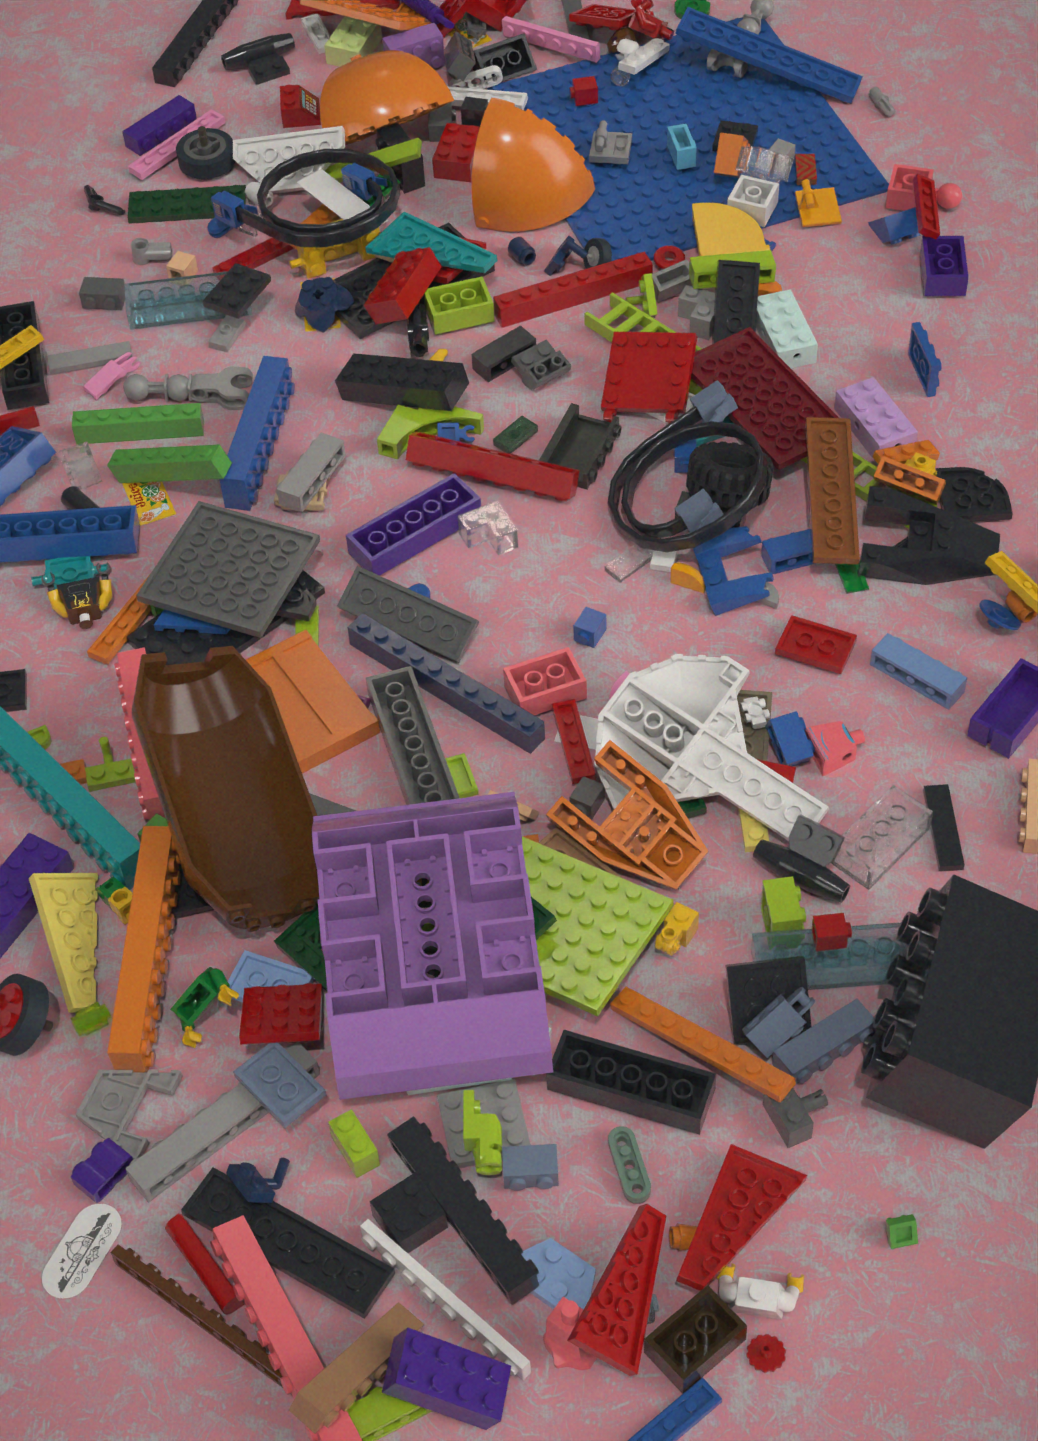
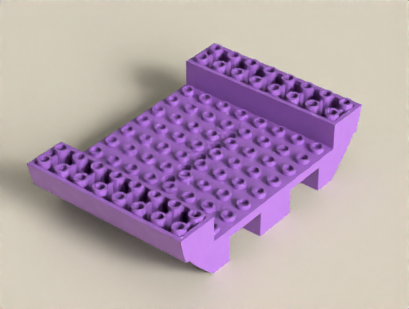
M515 792L313 816L312 840L320 899H318L320 935L325 959L328 992L325 993L327 1018L339 1099L553 1073L545 992L541 966L539 965L528 873H526L521 824ZM421 878H426L430 881L426 886H418L416 884L417 880ZM424 900L432 903V906L427 909H422L418 905ZM426 923H431L435 926L429 932L421 929L422 925ZM428 946H434L438 949L432 955L425 954L423 951ZM431 969L441 972L436 978H429L426 976V973Z

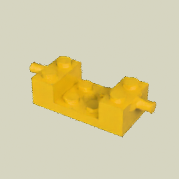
M378 227L352 242L330 247L297 246L298 258L289 261L290 267L293 269L301 266L307 279L326 274L325 262L356 252H359L363 261L376 258L374 254L366 253L365 247L381 233Z

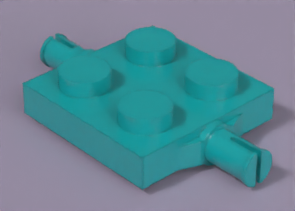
M90 556L63 557L45 560L46 570L43 578L45 582L50 583L53 580L50 572L53 573L55 576L54 587L57 589L59 584L93 578L99 573L96 566L91 562ZM107 563L101 565V572L107 570ZM42 575L31 577L33 586L42 585Z

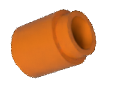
M1011 590L1007 594L1005 604L1018 620L1027 623L1037 616L1038 613L1026 605L1015 591Z

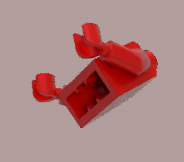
M631 0L635 11L628 27L652 38L662 39L663 37L670 41L674 35V30L667 27L668 22L654 16L653 11H650L654 6L653 1Z

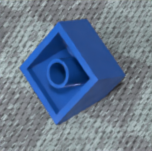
M916 207L868 222L882 243L890 241L892 245L902 242V237L907 235L909 239L921 236L918 233Z

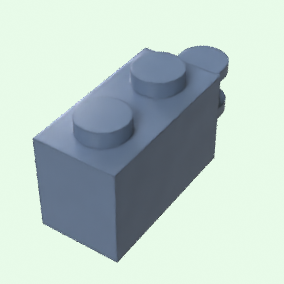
M803 987L798 988L787 999L780 994L742 1029L745 1035L766 1058L771 1054L773 1055V1051L784 1045L783 1043L790 1037H796L803 1030V1025L806 1021L802 1015L815 1003L813 997L809 998L805 994L806 990ZM798 1001L801 1006L795 1010L792 1005Z

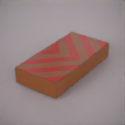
M795 154L797 185H802L801 181L805 179L810 181V185H817L815 154Z

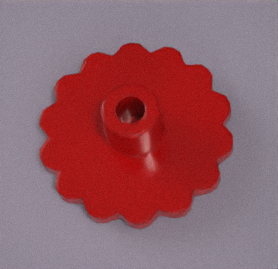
M769 1334L764 1336L758 1335L756 1339H751V1344L747 1346L748 1352L746 1357L749 1359V1364L754 1366L755 1370H761L764 1373L768 1371L774 1372L776 1368H781L782 1363L786 1360V1349L783 1347V1342L778 1341L776 1336L771 1337Z

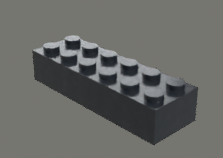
M34 301L0 306V345L30 325L40 332L39 318ZM40 342L0 369L2 393L7 410L49 403L42 342Z
M353 353L335 379V383L342 400L452 411L469 385V380L463 363Z
M563 1030L552 1058L553 1073H546L547 1090L699 1135L716 1089V1073L567 1030Z

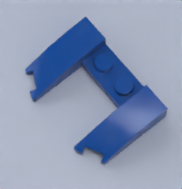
M747 526L730 528L723 534L693 548L715 616L770 596L769 590L764 588L766 582H773L772 572L746 576L728 581L722 557L762 543L760 536H752L748 533L749 528Z

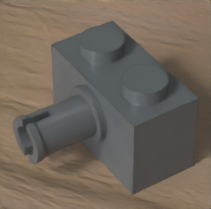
M792 1088L781 1103L765 1094L763 1096V1106L787 1148L812 1138L814 1122L808 1113L828 1105L827 1097L822 1089L800 1098L794 1088Z

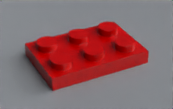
M791 615L775 648V654L842 674L857 641V635Z

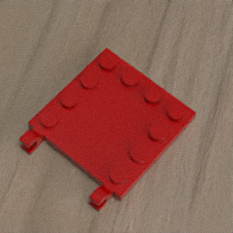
M614 332L600 407L604 411L603 420L611 423L617 412L666 413L665 421L669 424L678 418L679 413L684 414L698 338L697 334Z

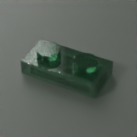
M520 416L493 439V445L511 454L538 432V425L524 416Z

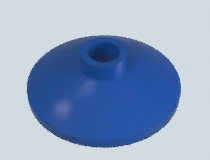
M982 600L979 603L980 609L988 618V624L996 629L1003 627L1010 630H1018L1020 628V621L1004 606L991 600Z

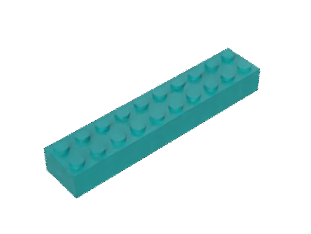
M0 706V769L3 772L8 771L17 786L21 784L28 797L32 800L35 798L42 811L46 814L49 812L59 828L64 827L73 842L78 841L84 853L89 857L92 855L102 871L107 870L110 873V877H115L126 888L131 890L134 887L140 842Z

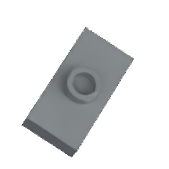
M226 315L209 339V348L228 352L245 328V320Z

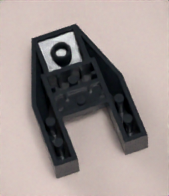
M869 487L865 520L909 525L907 548L863 543L858 576L930 585L995 575L985 564V561L989 556L999 552V533L894 489Z

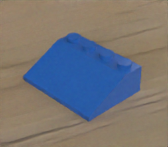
M11 426L0 436V506L4 504L5 499L10 494L20 489L21 484L25 480L32 478L36 474L37 469L49 463L51 457L56 453L42 432Z

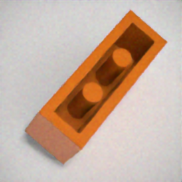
M884 456L881 457L874 474L875 481L934 504H938L946 484L942 478Z

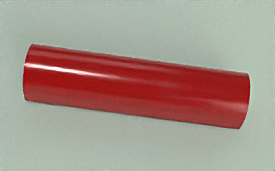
M178 1213L171 1218L165 1226L166 1232L224 1314H231L242 1307L244 1301H238L232 1284L183 1215Z

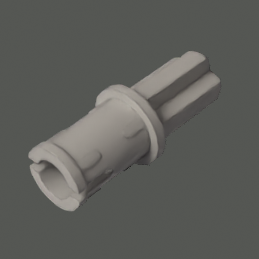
M878 87L871 88L868 95L875 102L876 108L881 109L887 117L895 114V109L889 103V97L884 95Z

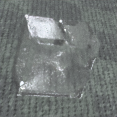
M741 146L735 170L742 172V175L770 182H788L794 158L777 153L775 156L774 151L762 147Z

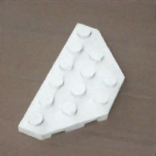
M343 126L233 140V159L261 183L262 179L278 164L298 154L320 149H344L345 129ZM331 163L302 168L283 177L270 191L276 194L305 190L296 182L321 169L325 171Z

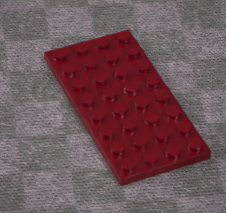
M751 327L695 352L691 378L702 390L717 380L723 385L726 393H729L734 398L738 406L736 410L727 416L734 424H737L756 437L763 453L768 455V458L771 459L778 471L807 457L806 417L839 418Z

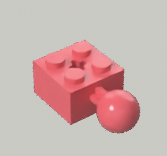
M894 164L887 191L886 208L903 211L915 208L913 178L916 174L933 180L934 169ZM946 183L939 189L935 188L936 200L941 207L952 209L960 204L962 191L958 185Z

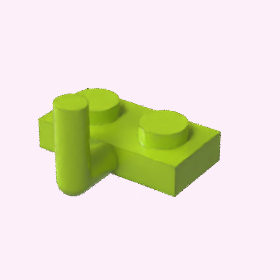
M652 273L644 274L641 280H639V290L643 295L626 297V301L632 305L642 304L643 312L651 317H656L658 313Z
M105 736L101 737L99 744L104 764L85 767L89 792L136 783L134 776L135 768H133L131 758L114 762L108 738Z

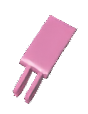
M131 352L125 353L114 361L110 360L83 386L84 391L90 393L97 401L115 381L124 377L127 372L135 371L139 367L140 362L137 361L132 366L137 357L134 356L127 360L132 354Z

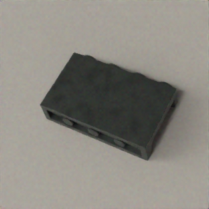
M571 403L539 461L580 470L577 487L588 490L591 482H595L598 469L604 466L607 453L612 451L615 438H619L622 426L619 425V417L614 416L610 423L580 415L579 405Z

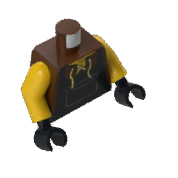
M108 562L107 570L101 572L100 563L96 565L102 580L98 576L59 584L57 589L54 587L55 576L53 573L50 572L53 579L50 583L45 582L42 575L41 581L43 586L48 588L47 595L52 609L63 618H68L70 624H79L82 629L91 628L93 620L102 618L103 610L107 608L112 599L111 579L108 578L112 568Z

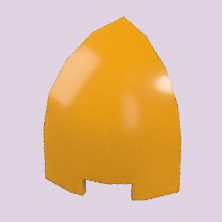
M679 562L672 565V584L701 593L705 592L706 586L703 576L696 568Z

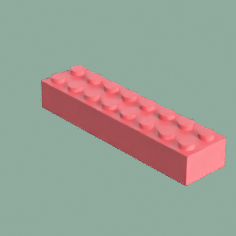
M144 647L117 653L118 663H114L117 677L121 676L117 682L120 695H122L121 704L125 713L124 721L128 731V743L130 749H133L131 750V760L133 768H135L134 776L138 787L139 803L142 807L144 820H150L156 813L164 818L165 815L132 718V705L142 654H146Z

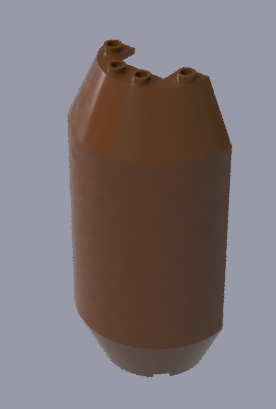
M233 646L210 648L204 662L166 665L168 660L165 652L142 654L132 705V718L188 885L231 926L247 929L248 932H254L269 926L271 928H279L285 924V921L293 919L304 912L314 910L316 908L315 904L320 899L312 840L313 816H317L271 687Z

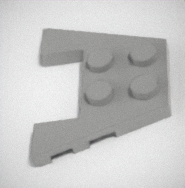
M99 1070L76 1112V1117L104 1140L110 1138L129 1153L133 1159L141 1157L149 1144L147 1138L126 1132L146 1090L151 1089L173 1096L183 1077L182 1073L179 1070H171V1073H159L158 1070H148V1072Z

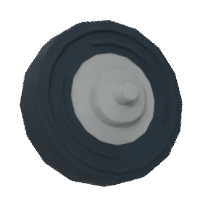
M592 238L587 242L584 250L588 253L583 259L586 269L612 261V252L608 241L603 238Z

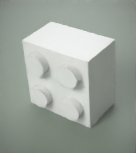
M741 175L728 198L727 205L744 211L759 226L765 227L778 203L779 183Z

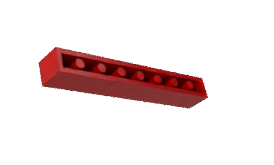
M644 251L493 297L494 316L501 328L610 296L612 292L616 294L639 287V280H641L644 274H653V263Z
M418 431L409 435L405 459L411 461L415 466L424 467L428 465L432 466V469L435 471L449 470L453 471L452 474L455 473L457 476H473V479L477 481L490 480L497 486L511 485L514 486L515 490H531L538 496H547L548 494L555 496V499L559 501H568L576 495L580 470Z

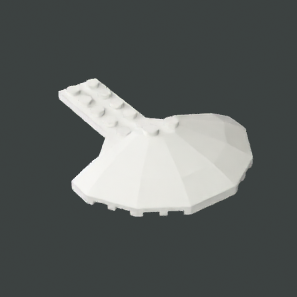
M675 654L670 659L658 664L657 662L653 663L650 667L639 672L634 671L627 676L598 715L595 756L611 740L666 784L677 802L720 795L788 841L798 815H803L820 823L829 810L827 805L747 753L737 695L748 678L750 670L728 656L706 657V655L683 656V654ZM594 760L596 770L612 807L615 809L629 791L599 768Z

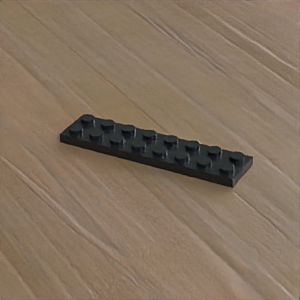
M212 1167L181 1209L182 1215L212 1232V1228L244 1215L271 1266L364 1319L395 1274L393 1267L275 1201L272 1203L248 1202L228 1175Z

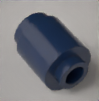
M516 237L509 242L508 252L520 264L530 265L536 258L535 250L524 238Z

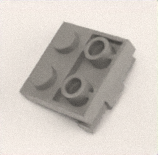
M604 120L600 121L599 128L593 133L589 162L628 164L632 145V133L607 132V122Z

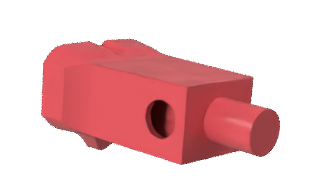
M565 1297L561 1298L546 1319V1332L543 1335V1342L545 1348L552 1355L556 1368L571 1367L577 1370H587L592 1367L597 1357L567 1341L583 1309L576 1302Z

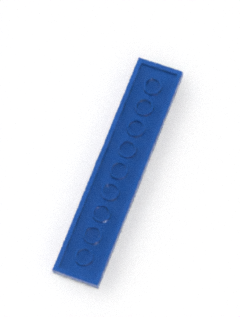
M687 7L675 34L697 42L702 46H707L720 53L745 61L755 67H760L770 73L780 75L790 81H795L850 104L863 77L690 7Z

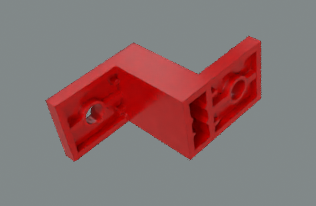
M444 0L439 8L444 11V17L453 22L454 26L467 12L501 32L503 30L502 19L505 16L513 18L516 13L521 11L522 6L527 0ZM441 23L436 24L443 38L454 29L447 28Z

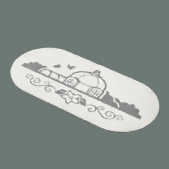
M93 1204L84 1208L76 1216L42 1273V1284L50 1295L56 1298L67 1299L80 1294L88 1286L120 1233L122 1221L115 1208L107 1204Z

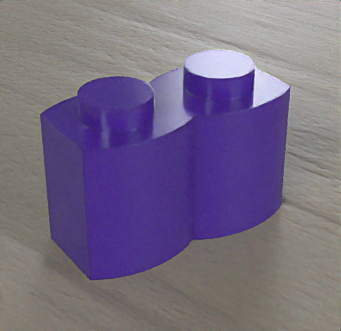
M107 1138L93 1147L89 1158L76 1164L71 1175L72 1182L94 1202L99 1203L109 1194L116 1183L127 1175L125 1168L129 1166L133 1158L114 1141Z

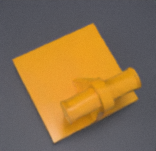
M808 179L801 181L803 190L795 191V197L802 227L841 224L842 219L834 187L811 189Z

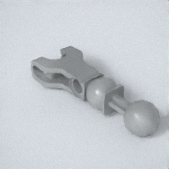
M752 0L750 6L752 14H744L743 20L737 26L759 35L761 19L768 18L773 12L774 5L772 0ZM711 49L707 57V69L717 71L721 66H731L735 72L733 76L742 78L748 69L747 62L735 59L714 49Z
M234 366L227 367L215 374H195L194 376L189 374V379L180 374L169 378V375L165 374L164 382H148L147 378L143 375L133 374L126 378L123 389L127 397L136 401L144 399L149 393H164L165 401H169V397L176 401H182L189 397V401L218 403L227 410H244L249 394L241 388H247L251 385L253 374L249 368Z

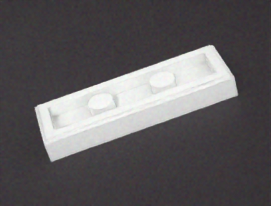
M314 14L301 18V24L319 54L325 53L324 45L331 35L320 16Z

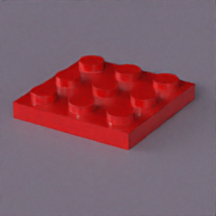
M591 4L570 13L569 21L576 22L578 26L592 24L594 28L607 26L610 30H620L621 27L628 26L635 9Z
M306 983L303 985L244 988L239 1033L240 1045L320 1040L322 984Z

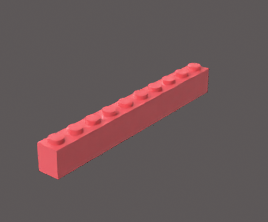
M243 1215L212 1228L214 1240L210 1241L215 1256H221L223 1260L222 1268L227 1279L232 1278L235 1283L233 1289L238 1301L243 1300L246 1305L245 1313L250 1324H256L258 1328L256 1333L261 1346H267L270 1354H268L270 1363L275 1371L279 1369L282 1375L280 1380L287 1395L291 1393L295 1399L298 1392L316 1377L324 1367ZM342 1409L338 1412V1418L329 1428L324 1425L316 1434L305 1426L310 1441H362L348 1412H344Z

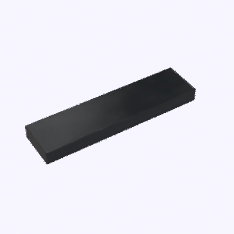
M949 785L924 786L923 793L938 870H964L965 864Z

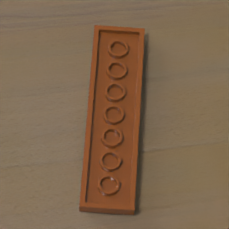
M806 417L813 563L859 564L860 554L850 418Z

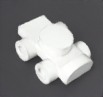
M757 696L743 699L740 707L742 712L747 711L744 714L745 722H751L753 729L765 727L767 724L766 719L770 718L769 710H762V708L766 707L765 699L761 698L758 700Z

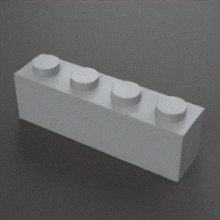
M320 433L311 442L307 451L300 456L297 464L289 470L286 478L278 484L276 494L278 495L279 505L302 513L346 456L344 440Z

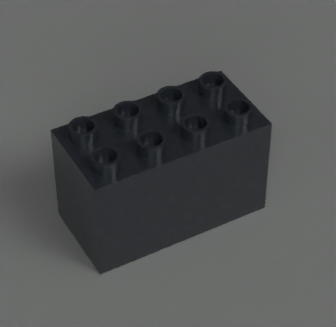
M953 875L939 891L929 887L921 899L917 914L908 911L901 921L896 939L906 944L903 956L897 954L893 958L885 977V983L895 987L891 1000L885 998L882 1001L873 1023L874 1028L883 1031L880 1045L873 1043L864 1058L861 1073L871 1077L866 1095L867 1099L985 1149L1032 1108L1038 1080V911L957 875Z

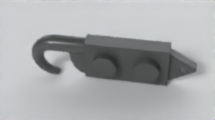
M465 12L467 34L479 40L483 35H486V23Z

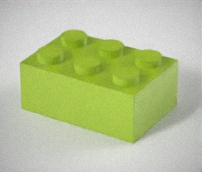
M483 276L428 288L424 293L426 313L435 335L495 322L494 303Z

